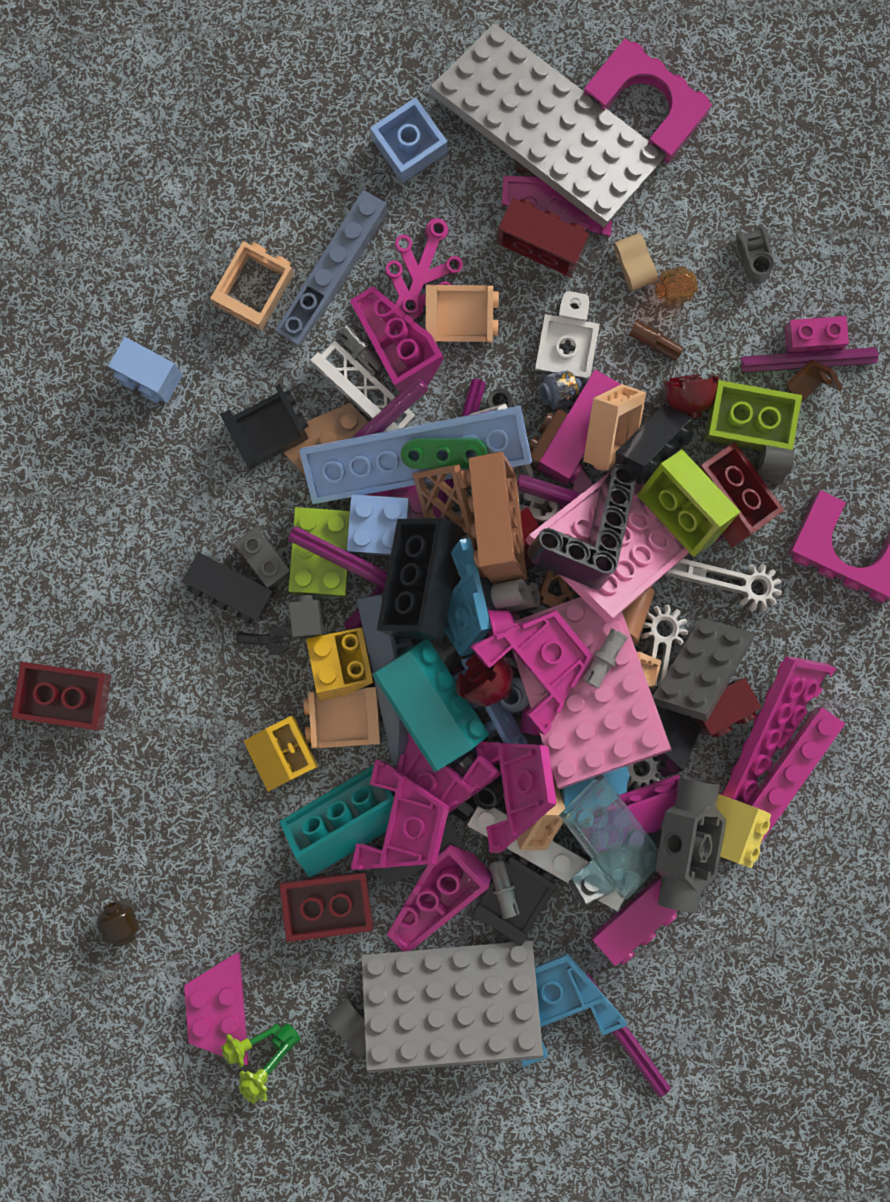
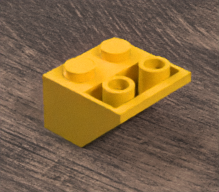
M362 627L306 639L319 701L346 696L373 683Z
M290 716L243 741L268 792L319 767L308 743H306V739L295 716Z

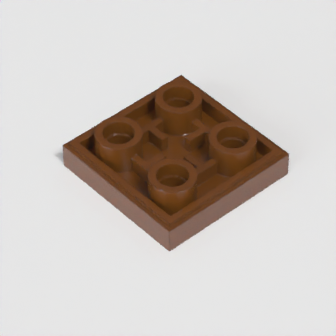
M560 409L556 410L554 415L548 413L539 431L542 434L540 439L534 437L529 445L532 458L530 465L535 471L566 419L567 413Z

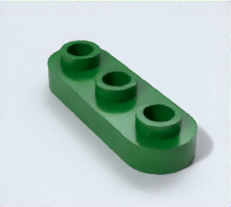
M414 438L407 441L402 447L401 459L407 467L412 469H435L459 464L460 468H470L467 451L474 450L477 456L487 455V447L478 438ZM440 450L446 451L448 458H440L438 452ZM410 451H417L419 459H413L410 456Z

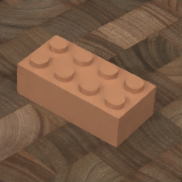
M503 452L469 458L470 469H466V479L469 487L471 486L472 496L468 497V503L475 519V523H471L472 536L474 540H477L478 549L474 550L473 553L475 565L477 568L480 567L483 576L487 577L492 584L518 579L528 580L516 473Z

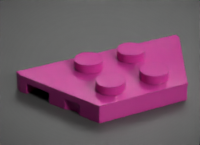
M240 952L184 985L188 1043L222 1057L223 1050L221 1046L226 1043L227 1034H230L233 1039H238L239 1041L247 1038ZM248 1051L245 1052V1057L243 1058L244 1065L249 1063Z

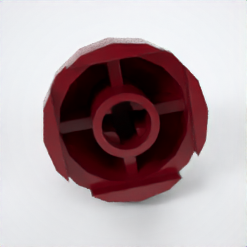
M699 374L669 378V381L663 380V390L668 405L692 418L702 417V411L711 409L714 404L719 375L707 374L708 379H702Z
M474 653L465 663L469 667L465 675L460 673L457 678V694L468 702L483 707L492 706L506 699L511 692L513 682V670L510 662L503 656L488 668Z

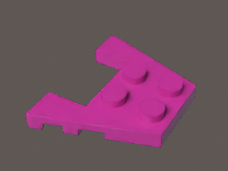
M557 610L547 612L470 646L488 668L512 649L547 691L548 694L526 713L527 717L543 735H546L551 729V723L557 713L561 712L569 692L576 686L593 657L592 653Z
M409 732L405 753L401 754L396 768L448 805V814L501 774V771L483 756L476 758L464 777L460 776L449 765L434 772Z
M482 741L476 746L477 757L483 756L493 765L500 763L507 811V820L486 827L490 853L502 852L557 804L548 746Z
M376 759L370 785L395 791L383 849L356 843L351 869L363 870L437 864L449 806L386 761Z

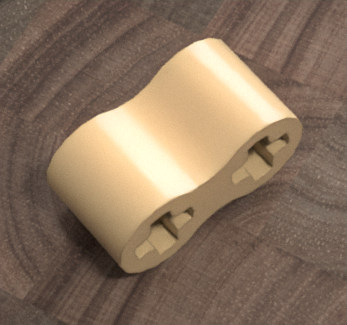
M641 233L613 243L614 252L630 291L658 282L656 268L650 258Z

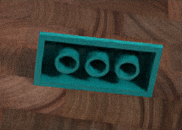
M422 640L408 647L372 674L434 772L472 750L490 735L470 703L457 694L456 681L429 640Z
M374 765L279 821L295 859L310 878L354 852L356 843L366 845L386 833L395 794L391 790L370 785Z

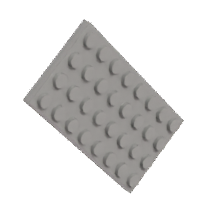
M495 23L430 86L428 92L602 227H605L663 162L666 156L655 145L648 144L649 141L608 109L604 111L600 108V103L591 96L584 95L583 90Z

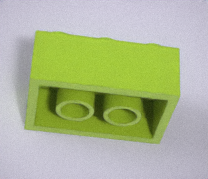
M718 380L715 401L712 408L709 409L704 441L731 445L735 442L738 447L763 451L765 445L793 450L802 395Z
M683 450L662 462L637 494L639 499L693 557L713 544L740 513L739 509Z
M295 507L294 527H298L347 551L350 511ZM292 543L289 592L298 595L347 598L349 571Z

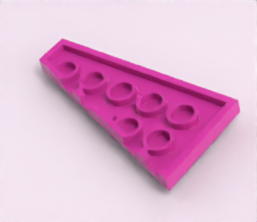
M785 656L784 661L778 666L777 676L772 687L766 693V701L761 712L754 719V727L751 734L742 746V754L737 764L731 770V778L727 787L720 795L748 804L758 789L757 779L765 771L769 772L774 764L771 758L778 748L781 750L785 748L807 714L805 706L813 697L817 698L823 690L819 685L826 674L832 676L837 668L827 663Z

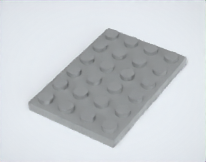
M525 941L523 945L517 942L362 955L366 1066L368 1073L543 1058L532 941Z

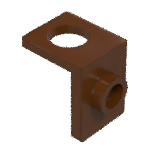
M812 359L785 384L789 393L802 395L801 402L821 383L838 391L843 389L833 369Z

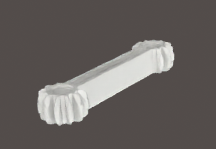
M682 559L665 574L742 594L744 598L739 604L744 606L750 601L749 611H755L757 604L761 611L767 610V603L771 606L777 603L773 596H780L782 593L779 589L774 588V586L781 584V580L776 579L773 581L771 579L776 571L772 569L765 574L766 565L761 564L758 570H756L753 564L749 565V575ZM706 573L739 580L742 586L706 578ZM755 580L761 582L764 587L761 595H756L751 590V584Z
M669 605L664 606L663 614L658 606L653 607L654 616L648 612L646 619L650 623L645 622L643 629H648V632L640 635L641 639L648 638L649 636L652 639L649 652L651 657L656 658L658 644L663 645L657 687L660 686L667 674L672 641L681 646L684 642L678 635L688 634L687 630L680 629L679 627L686 624L687 620L681 619L677 621L676 618L680 615V611L677 609L670 615ZM660 621H664L670 626V633L667 637H663L657 632V624ZM653 757L644 760L648 769L642 776H637L634 773V764L629 765L630 778L627 788L633 782L635 790L641 788L642 783L643 786L650 785V780L653 783L660 781L655 777V773L660 774L657 771L656 765H659L661 759L653 760Z

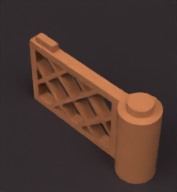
M460 464L412 473L424 518H436L432 511V507L435 505L442 511L440 518L447 519L449 517L456 525L462 527L467 533L468 538L471 539L473 551L478 550L477 540L473 539L471 532V523H475L468 503L466 488L469 485L465 470H461ZM448 473L452 474L454 481L453 489L444 482ZM424 477H427L435 484L432 492L426 488ZM440 489L449 496L446 505L437 498ZM454 501L460 505L462 512L460 517L451 510ZM479 567V568H478L479 576H480V578H482V577H484V576H483L482 570H481L480 567ZM456 568L454 580H461Z
M546 570L539 589L540 598L542 599L541 604L552 608L573 600L572 595L577 594L575 590L570 592L566 581L559 574L555 573L556 576L552 577L554 572ZM558 580L564 595L557 597L547 592L550 582ZM652 587L622 611L633 644H637L655 593Z

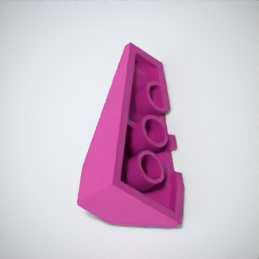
M374 286L351 299L350 302L394 386L402 392L416 378L422 379L426 385L430 384L444 359L432 335L401 311Z
M449 845L439 853L437 864L426 866L390 927L387 936L403 952L413 950L489 888L492 877L491 871L473 853Z

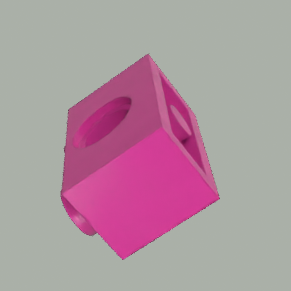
M846 316L790 320L784 327L786 353L842 350L849 344Z

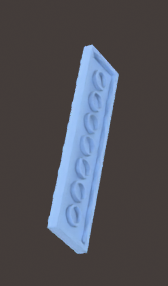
M521 405L303 447L299 452L312 504L349 498L351 494L365 495L415 485L412 473L429 469H412L402 462L401 449L407 441L414 438H478L485 443L487 454L503 452L512 467L531 464L532 458ZM440 450L438 452L440 458H448L446 451ZM474 450L467 451L469 458L477 456ZM410 451V456L413 459H419L417 451ZM461 468V470H465V474H466V469H470V468ZM448 473L445 479H451L452 474ZM424 477L425 483L432 482L427 477Z

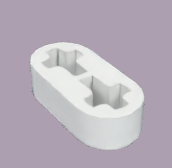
M518 491L519 501L524 497L526 503L530 504V506L520 505V511L528 507L538 523H545L560 511L559 506L555 502ZM549 505L552 512H547L545 516L537 509V507L546 508Z

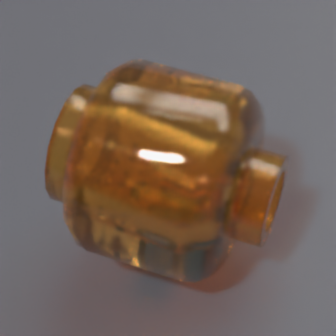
M684 266L661 272L659 282L655 283L658 299H663L668 306L692 300L694 293L698 292L694 272L689 271Z

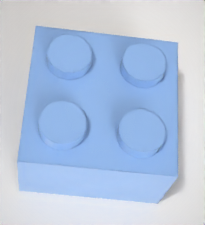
M416 97L370 127L372 141L402 183L447 154V140Z
M124 337L108 365L114 372L113 377L119 380L118 383L132 391L137 387L138 391L143 393L145 398L158 404L159 400L168 403L183 376L175 363L127 337Z
M351 494L347 552L358 555L390 557L397 519L409 518V499Z

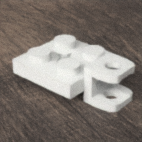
M567 291L562 298L559 315L545 314L535 371L553 374L568 370L575 377L589 380L600 324L586 321L589 309V298L586 294ZM577 304L579 308L573 309L570 305ZM566 340L571 341V346L575 347V351H570L568 355L563 354V350L559 349V345L564 344Z

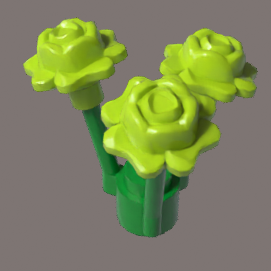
M275 1023L269 1030L251 1039L246 1038L242 1041L233 1039L230 1034H227L226 1043L221 1046L223 1050L222 1055L229 1065L237 1063L241 1068L244 1065L243 1058L245 1057V1052L252 1049V1045L271 1035L273 1036L270 1042L277 1052L264 1068L258 1069L255 1074L249 1071H241L239 1073V1092L252 1104H255L260 1099L264 1102L267 1101V1087L265 1086V1083L268 1081L267 1077L286 1053L301 1040L296 1030L288 1023L281 1027Z

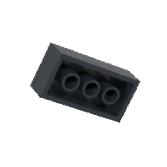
M444 518L397 519L377 631L398 639L443 640L456 565L450 552L462 537V527Z

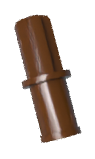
M639 320L636 321L629 333L630 337L649 346L650 351L654 349L673 361H676L683 351L681 345L663 336L661 330L657 332Z

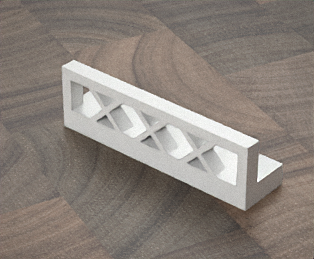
M336 341L322 354L317 352L311 359L312 366L370 420L381 411L380 409L387 406V398L390 401L395 398L385 386ZM335 350L344 357L343 368H335L326 360ZM347 361L354 367H347ZM359 371L364 376V386H354L347 379V372ZM367 379H368L374 386H367ZM367 390H380L384 394V405H375L367 398ZM407 409L404 412L406 417L398 426L393 422L383 432L405 428L415 417V414Z

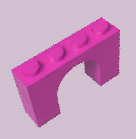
M624 38L586 85L583 94L595 99L601 104L600 108L605 111L621 92L629 86L648 84L659 89L667 99L669 115L650 137L648 144L655 145L666 154L664 161L669 164L708 115L712 104L705 94L700 91L695 92L690 88L684 78L669 72L659 59H652L644 53L643 48L638 43L630 42Z
M821 490L813 496L787 554L793 556L792 561L804 567H808V564L818 568L817 573L826 578L833 579L835 576L843 580V585L851 590L859 591V589L869 592L868 597L879 603L889 602L890 532L877 559L870 566L857 568L845 564L838 558L833 549L832 533L846 502Z

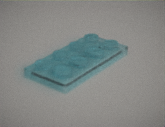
M605 776L595 777L559 814L620 897L628 900L655 871L657 846Z

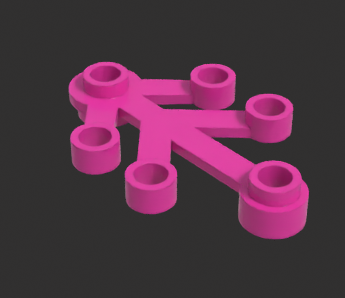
M439 218L432 219L425 227L427 242L419 264H417L411 251L412 241L409 236L400 235L394 242V248L400 253L412 279L409 290L401 277L403 270L401 263L393 260L385 266V274L391 279L399 296L395 305L413 320L421 315L423 306L426 305V293L420 295L423 285L447 274H457L463 267V262L459 257L451 256L444 264L429 270L438 243L448 234L446 222ZM433 226H441L442 233H436ZM405 240L407 248H401L398 241ZM450 261L457 262L458 269H452L449 265ZM390 265H395L398 268L397 274H392L389 271ZM445 281V282H441L439 285H452V284ZM411 301L414 304V310H408L405 303Z

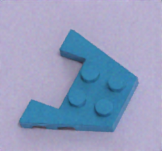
M470 538L460 539L450 552L461 580L451 593L445 633L460 656L470 655L473 652L470 646L481 641L491 629Z
M568 953L535 966L540 1027L591 1008L602 1036L627 1026L625 1018ZM543 1041V1058L522 1060L524 1067L548 1057Z

